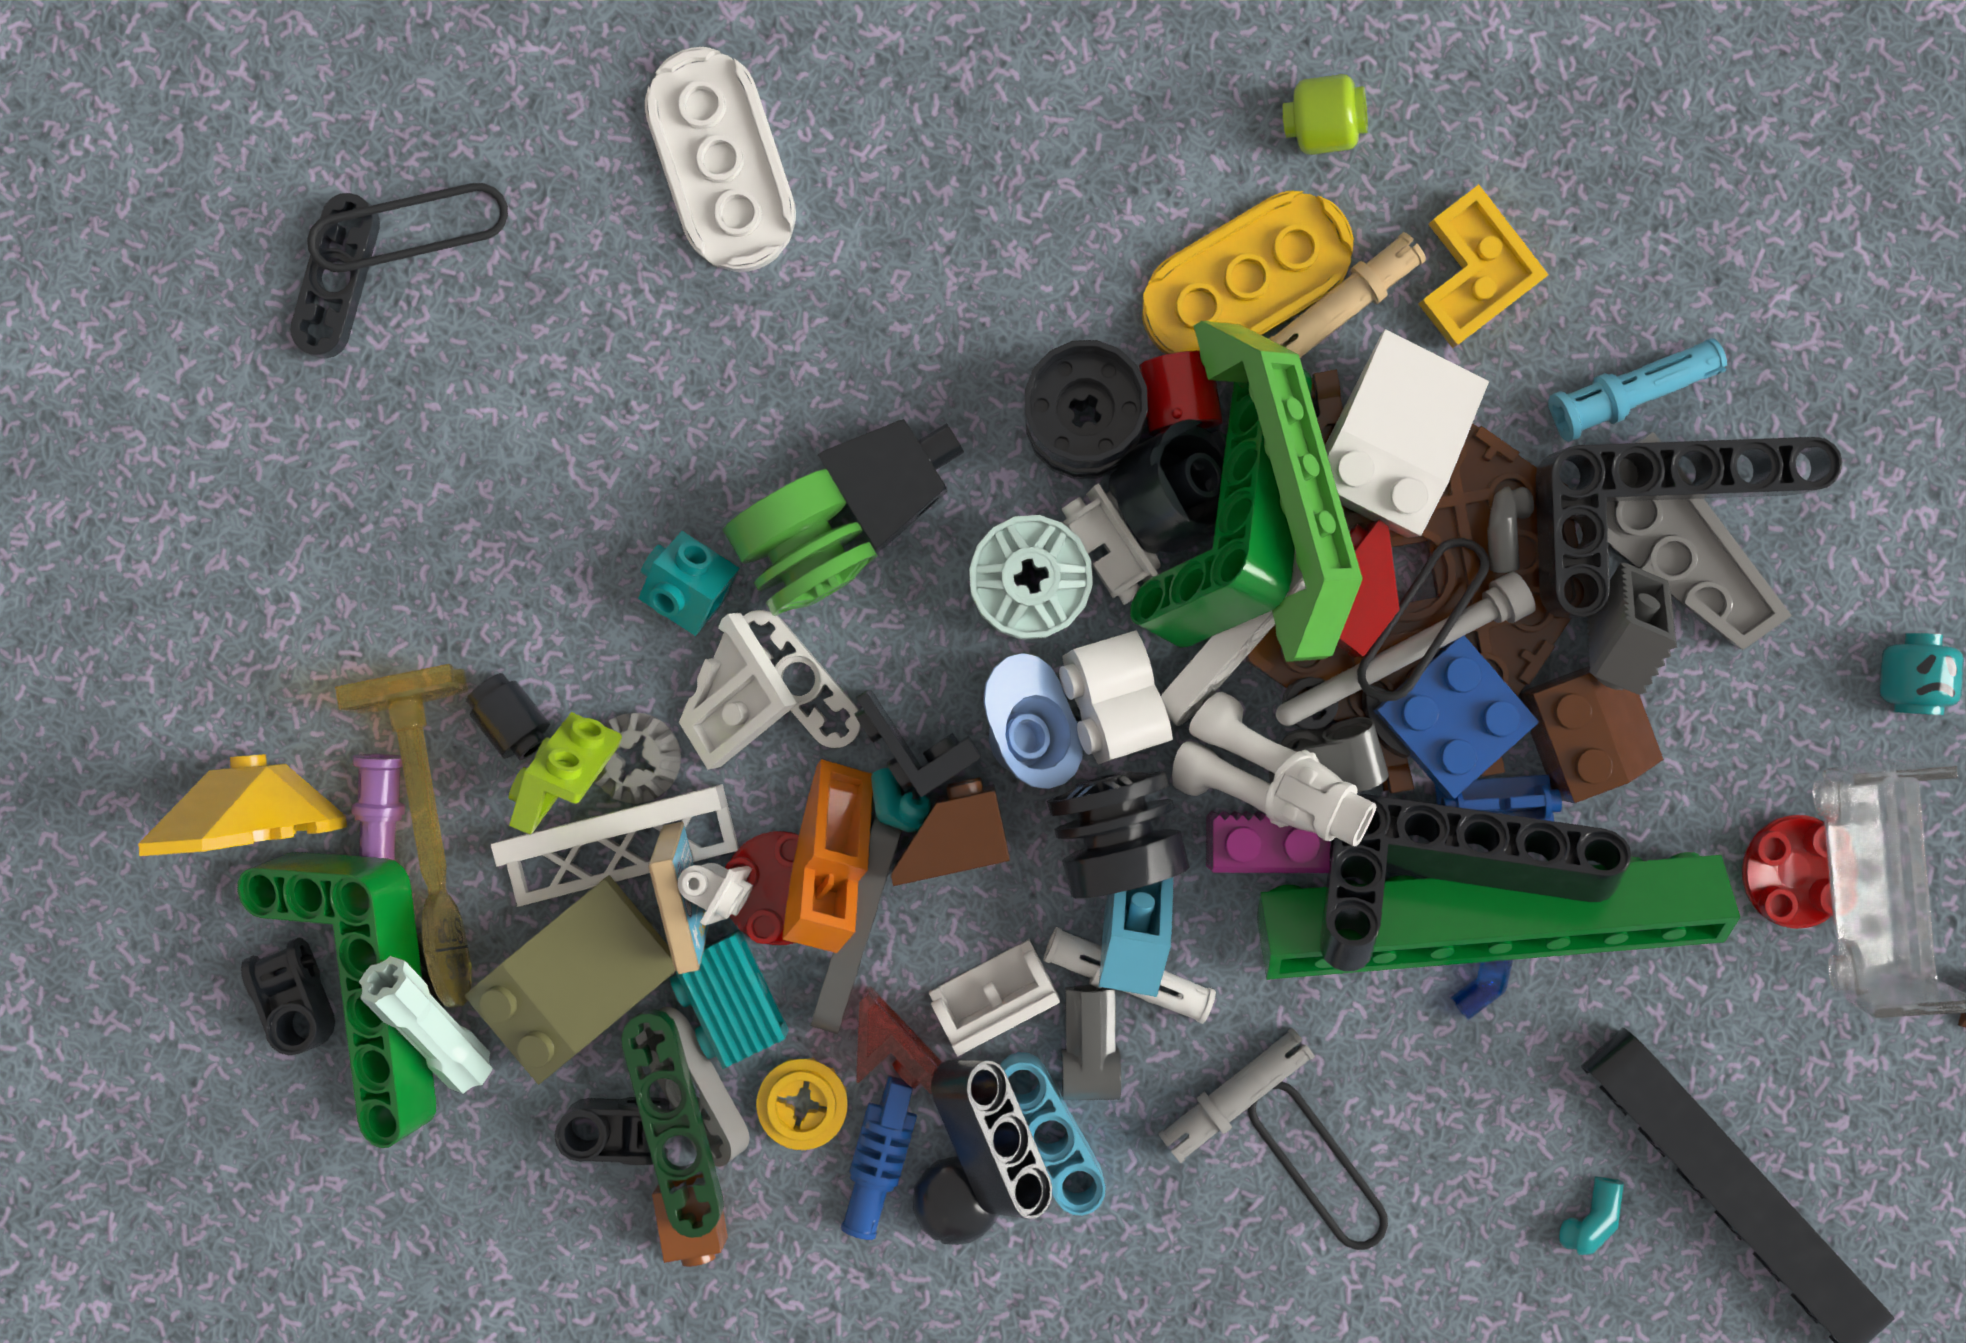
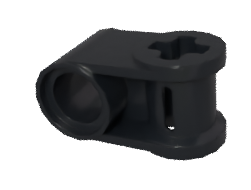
M298 937L290 940L287 943L286 949L261 959L253 955L242 961L241 976L244 986L255 1004L266 1039L274 1050L280 1054L296 1055L328 1041L334 1031V1013L321 983L320 970L310 945L303 938ZM287 968L285 973L278 976L275 975L277 971ZM296 1012L303 1014L309 1021L310 1031L306 1039L300 1037L294 1030L293 1018Z
M636 1097L623 1099H580L569 1107L556 1126L554 1134L556 1146L561 1154L569 1160L653 1165L644 1127L642 1138V1120ZM650 1097L653 1104L658 1108L669 1110L670 1102L667 1099ZM580 1117L589 1118L598 1127L599 1137L594 1140L579 1138L572 1129V1120ZM665 1148V1154L668 1158V1150Z

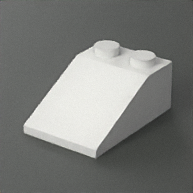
M1386 329L1383 330L1325 444L1341 505L1372 521L1381 520L1389 526L1390 530L1406 538L1421 536L1449 483L1489 381Z

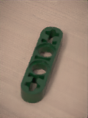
M657 1009L645 1010L634 1016L624 1027L621 1036L622 1049L667 1217L672 1227L680 1235L689 1238L702 1237L711 1232L722 1215L724 1209L723 1194L678 1028L674 1019L666 1012ZM644 1023H649L652 1031H663L665 1038L656 1047L659 1062L661 1063L671 1057L674 1066H660L650 1073L644 1074L642 1066H649L654 1061L649 1045H638L636 1041V1036L644 1030ZM667 1078L679 1086L681 1101L677 1107L663 1110L653 1104L650 1098V1087L658 1079ZM682 1135L693 1141L697 1153L695 1161L687 1166H677L671 1163L665 1154V1144L669 1138ZM701 1171L704 1178H697L693 1184L695 1196L698 1202L708 1201L711 1207L704 1213L702 1221H696L693 1213L684 1214L681 1209L689 1200L686 1181L675 1187L673 1180H686Z

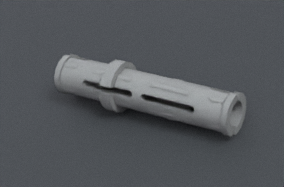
M1292 1027L1284 1036L1233 1077L1225 1081L1209 1096L1205 1091L1196 1098L1199 1103L1177 1119L1164 1131L1161 1130L1158 1133L1167 1147L1183 1134H1189L1188 1137L1171 1149V1152L1180 1163L1184 1162L1187 1156L1218 1131H1221L1223 1134L1227 1133L1233 1128L1230 1125L1232 1120L1246 1111L1307 1061L1315 1058L1313 1052L1305 1044L1288 1058L1285 1057L1288 1051L1303 1040Z

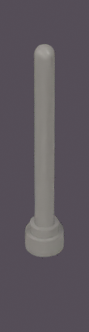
M1512 571L1490 582L1489 590L1482 593V600L1464 609L1440 648L1493 620L1497 623L1504 621L1514 623L1532 614L1535 611V601L1522 577ZM1448 618L1375 655L1366 670V679L1369 685L1422 658ZM1359 664L1281 704L1276 711V718L1279 723L1285 726L1294 725L1361 690L1362 688L1357 680Z

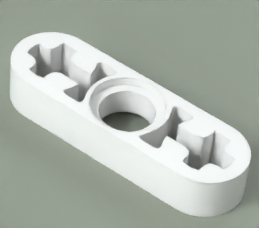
M755 610L745 614L743 617L749 626L753 622L760 626H765L769 623L774 625L776 630L772 632L770 638L780 651L785 649L788 642L796 649L795 653L783 657L775 666L782 680L785 669L795 662L807 664L814 672L815 683L811 691L802 696L792 694L797 705L791 709V712L820 744L826 747L840 748L854 741L862 727L854 715L859 710L855 703L779 616H773L771 612L765 610ZM762 646L769 659H774L768 650ZM825 685L833 692V696L824 699V702L830 709L838 712L844 708L850 714V717L845 722L849 732L844 737L837 732L827 736L822 731L821 727L825 725L826 718L817 707H814L809 716L801 708V705L815 700Z

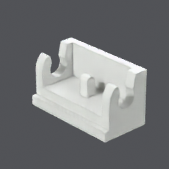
M1030 939L929 991L933 1001L931 1005L957 1057L1060 1003L1059 995Z

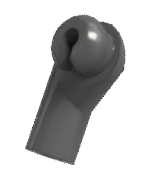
M1507 486L1500 489L1493 497L1487 528L1490 570L1493 572L1506 573L1520 568L1517 518H1528L1534 511L1532 493L1525 487L1511 490Z

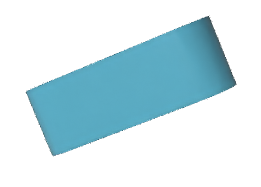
M1017 1052L1009 1055L1000 1064L1007 1078L1019 1070H1028L1038 1078L1036 1088L1030 1093L1017 1094L1014 1092L1050 1176L1052 1195L1059 1206L1072 1215L1083 1216L1094 1212L1101 1205L1105 1197L1106 1188L1098 1160L1040 1059L1026 1052ZM1049 1120L1057 1121L1066 1128L1063 1138L1052 1144L1038 1140L1034 1134L1041 1123ZM1084 1171L1090 1174L1094 1180L1091 1187L1086 1191L1072 1193L1063 1186L1065 1178L1072 1172Z

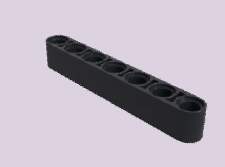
M1622 1027L1581 1065L1586 1074L1590 1073L1602 1084L1599 1088L1625 1116L1628 1114L1640 1126L1637 1129L1663 1157L1666 1156L1678 1167L1676 1172L1701 1199L1705 1198L1716 1209L1714 1213L1740 1241H1745L1754 1250L1752 1254L1778 1282L1781 1281L1793 1292L1790 1296L1816 1324H1821L1831 1334L1829 1338L1834 1343H1870L1895 1319L1878 1298L1660 1061L1630 1031Z

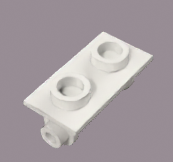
M1098 483L1086 494L1091 501L1090 504L1086 506L1081 497L1061 509L1067 518L1063 521V524L1081 539L1087 553H1090L1102 544L1105 546L1109 554L1093 563L1092 567L1110 592L1112 598L1118 596L1125 605L1133 600L1140 588L1137 583L1141 580L1145 583L1150 578L1159 575L1156 570L1161 565L1155 553H1148L1140 547L1125 524L1117 500L1110 491L1105 494Z
M716 863L689 866L681 872L678 878V889L685 899L707 910L700 923L708 925L727 919L731 914L736 916L740 912L753 888L752 884L746 882L752 868L744 866L728 870Z

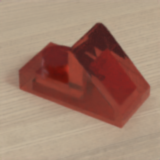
M870 986L862 994L859 1002L856 1082L859 1083L880 1062L892 1053L896 1057V1060L892 1062V1066L899 1076L914 1089L921 1084L931 1095L932 1077L935 1070L943 1062Z

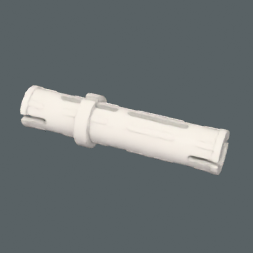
M1056 927L1048 942L1043 961L1054 963L1090 978V985L1102 988L1099 987L1100 966L1080 958V955L1083 954L1101 961L1102 946L1064 932ZM1165 970L1160 985L1178 992L1177 996L1161 990L1158 991L1157 997L1126 992L1149 1003L1193 1018L1201 1024H1204L1208 1018L1216 991L1212 988H1205Z

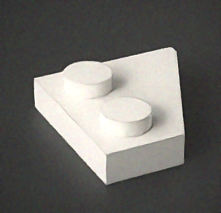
M741 613L727 614L722 618L718 629L723 631L724 634L714 658L705 659L697 677V690L688 699L679 721L708 770L724 765L797 705L794 697Z

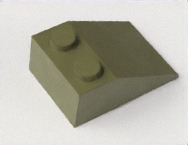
M608 875L502 962L464 996L539 1085L671 976L675 969L667 943L612 877Z

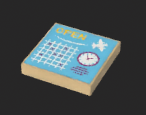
M683 821L663 825L648 865L674 969L678 971V974L699 970L709 929V924L703 925L700 923L706 910L685 899L678 889V878L681 872L687 867L694 865Z

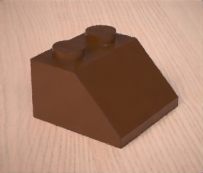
M1590 666L1521 691L1518 696L1539 721L1530 730L1546 775H1549L1550 786L1552 789L1560 791L1562 801L1578 803L1628 784L1664 760L1640 695L1626 689L1615 690L1603 685L1589 672Z
M981 777L947 784V795L938 797L920 829L916 831L895 864L891 873L893 886L1010 861L994 784L983 786Z

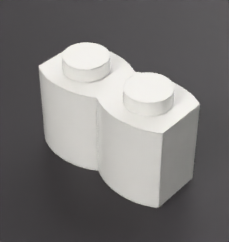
M1137 630L1073 649L1062 656L1064 666L1060 667L1059 676L1063 691L1070 700L1075 699L1081 712L1082 721H1079L1077 724L1078 737L1084 751L1088 755L1093 754L1098 764L1173 740L1168 714L1154 684L1150 660Z

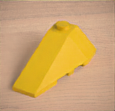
M266 754L230 757V768L209 770L138 843L139 856L203 852L253 844L255 841L292 838L296 831H307V834L329 832L346 828L347 820L345 814L287 764L267 765Z

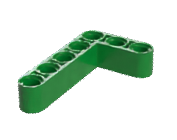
M1303 369L1311 396L1312 377L1308 371ZM1234 382L1213 549L1150 578L1138 589L1132 600L1130 617L1133 623L1179 648L1189 647L1270 612L1284 600L1290 589L1295 547L1287 518L1281 509L1279 489L1271 461L1264 448L1265 439L1255 404L1249 394V382Z
M308 852L286 853L245 870L238 880L237 892L240 902L253 916L265 919L333 924L357 1122L361 1133L372 1145L379 1148L393 1146L433 1119L436 1113L433 1072L428 1068L426 1058L395 1027L384 1023L360 999L362 986L359 981L370 965L381 963L390 956L405 960L422 978L412 888L407 872L398 862L388 858Z

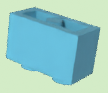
M1173 877L1151 885L1107 896L1104 911L1099 987L1157 997L1171 948Z

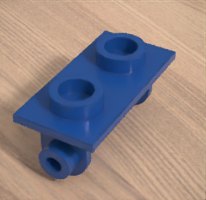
M1549 775L1477 779L1455 799H1447L1435 785L1436 804L1548 821H1554L1553 813L1561 812L1562 809L1560 791L1558 789H1550Z

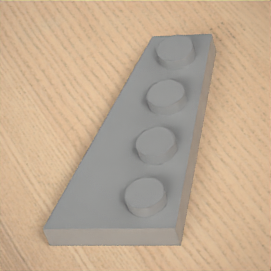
M1649 432L1635 443L1661 441L1654 432ZM1623 458L1619 464L1620 478L1624 484L1634 487L1638 478L1637 468L1633 462ZM1678 465L1679 476L1685 483L1691 485L1692 482ZM1704 499L1607 502L1608 545L1635 567L1668 580L1671 596L1736 648L1744 650L1792 616Z

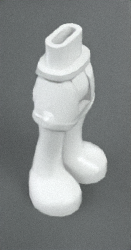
M1216 692L1205 701L1190 723V734L1208 744L1221 747L1275 774L1274 780L1270 784L1219 758L1209 748L1189 741L1181 745L1174 760L1172 781L1176 789L1193 796L1205 793L1209 788L1217 789L1262 811L1270 819L1271 823L1280 828L1292 826L1304 831L1317 833L1325 841L1338 838L1354 847L1361 842L1375 813V803L1357 795V787L1349 782H1343L1335 773L1319 763L1315 753H1310L1307 750L1296 752L1263 737L1242 723L1243 707L1234 697L1224 692Z

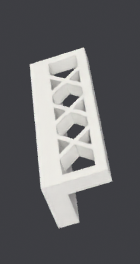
M723 784L536 831L531 835L524 834L491 844L496 867L507 864L517 907L593 888L608 875L617 882L650 873L648 867L650 861H646L627 849L637 831L653 827L661 831L664 824L682 820L686 829L692 817L716 811L724 842L701 847L688 839L693 862L738 851L739 846ZM627 834L621 845L609 839ZM598 841L615 851L616 854L604 873L592 875L573 864V861L584 844ZM572 848L566 859L554 853ZM543 855L561 866L549 887L528 892L521 860ZM622 857L635 863V865L615 870ZM567 871L580 877V879L561 883Z

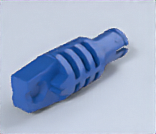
M889 1075L880 1105L868 1103L849 1170L850 1178L855 1183L846 1216L841 1225V1230L850 1236L865 1240L876 1238L877 1226L886 1194L898 1186L917 1119V1114L907 1112L913 1091L909 1080Z

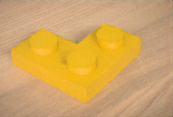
M1479 184L1428 224L1462 267V270L1424 298L1418 305L1453 349L1549 275Z

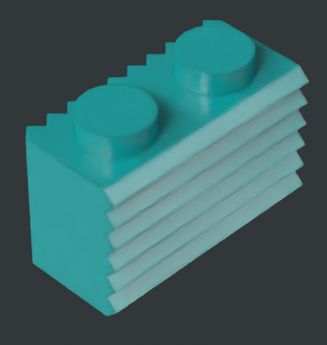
M740 929L705 945L699 970L678 974V971H675L676 974L670 977L672 989L679 1003L684 1008L692 1005L701 1026L695 1028V1034L704 1055L708 1059L717 1057L722 1069L781 1042L790 1031Z

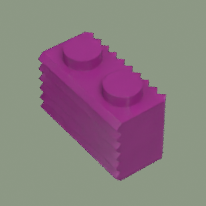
M1224 810L1220 814L1211 811L1206 816V867L1212 873H1329L1330 841L1323 840L1317 833L1304 831L1292 826L1280 828L1271 823L1266 814L1256 811L1254 814L1248 811L1240 814L1235 810L1231 814Z

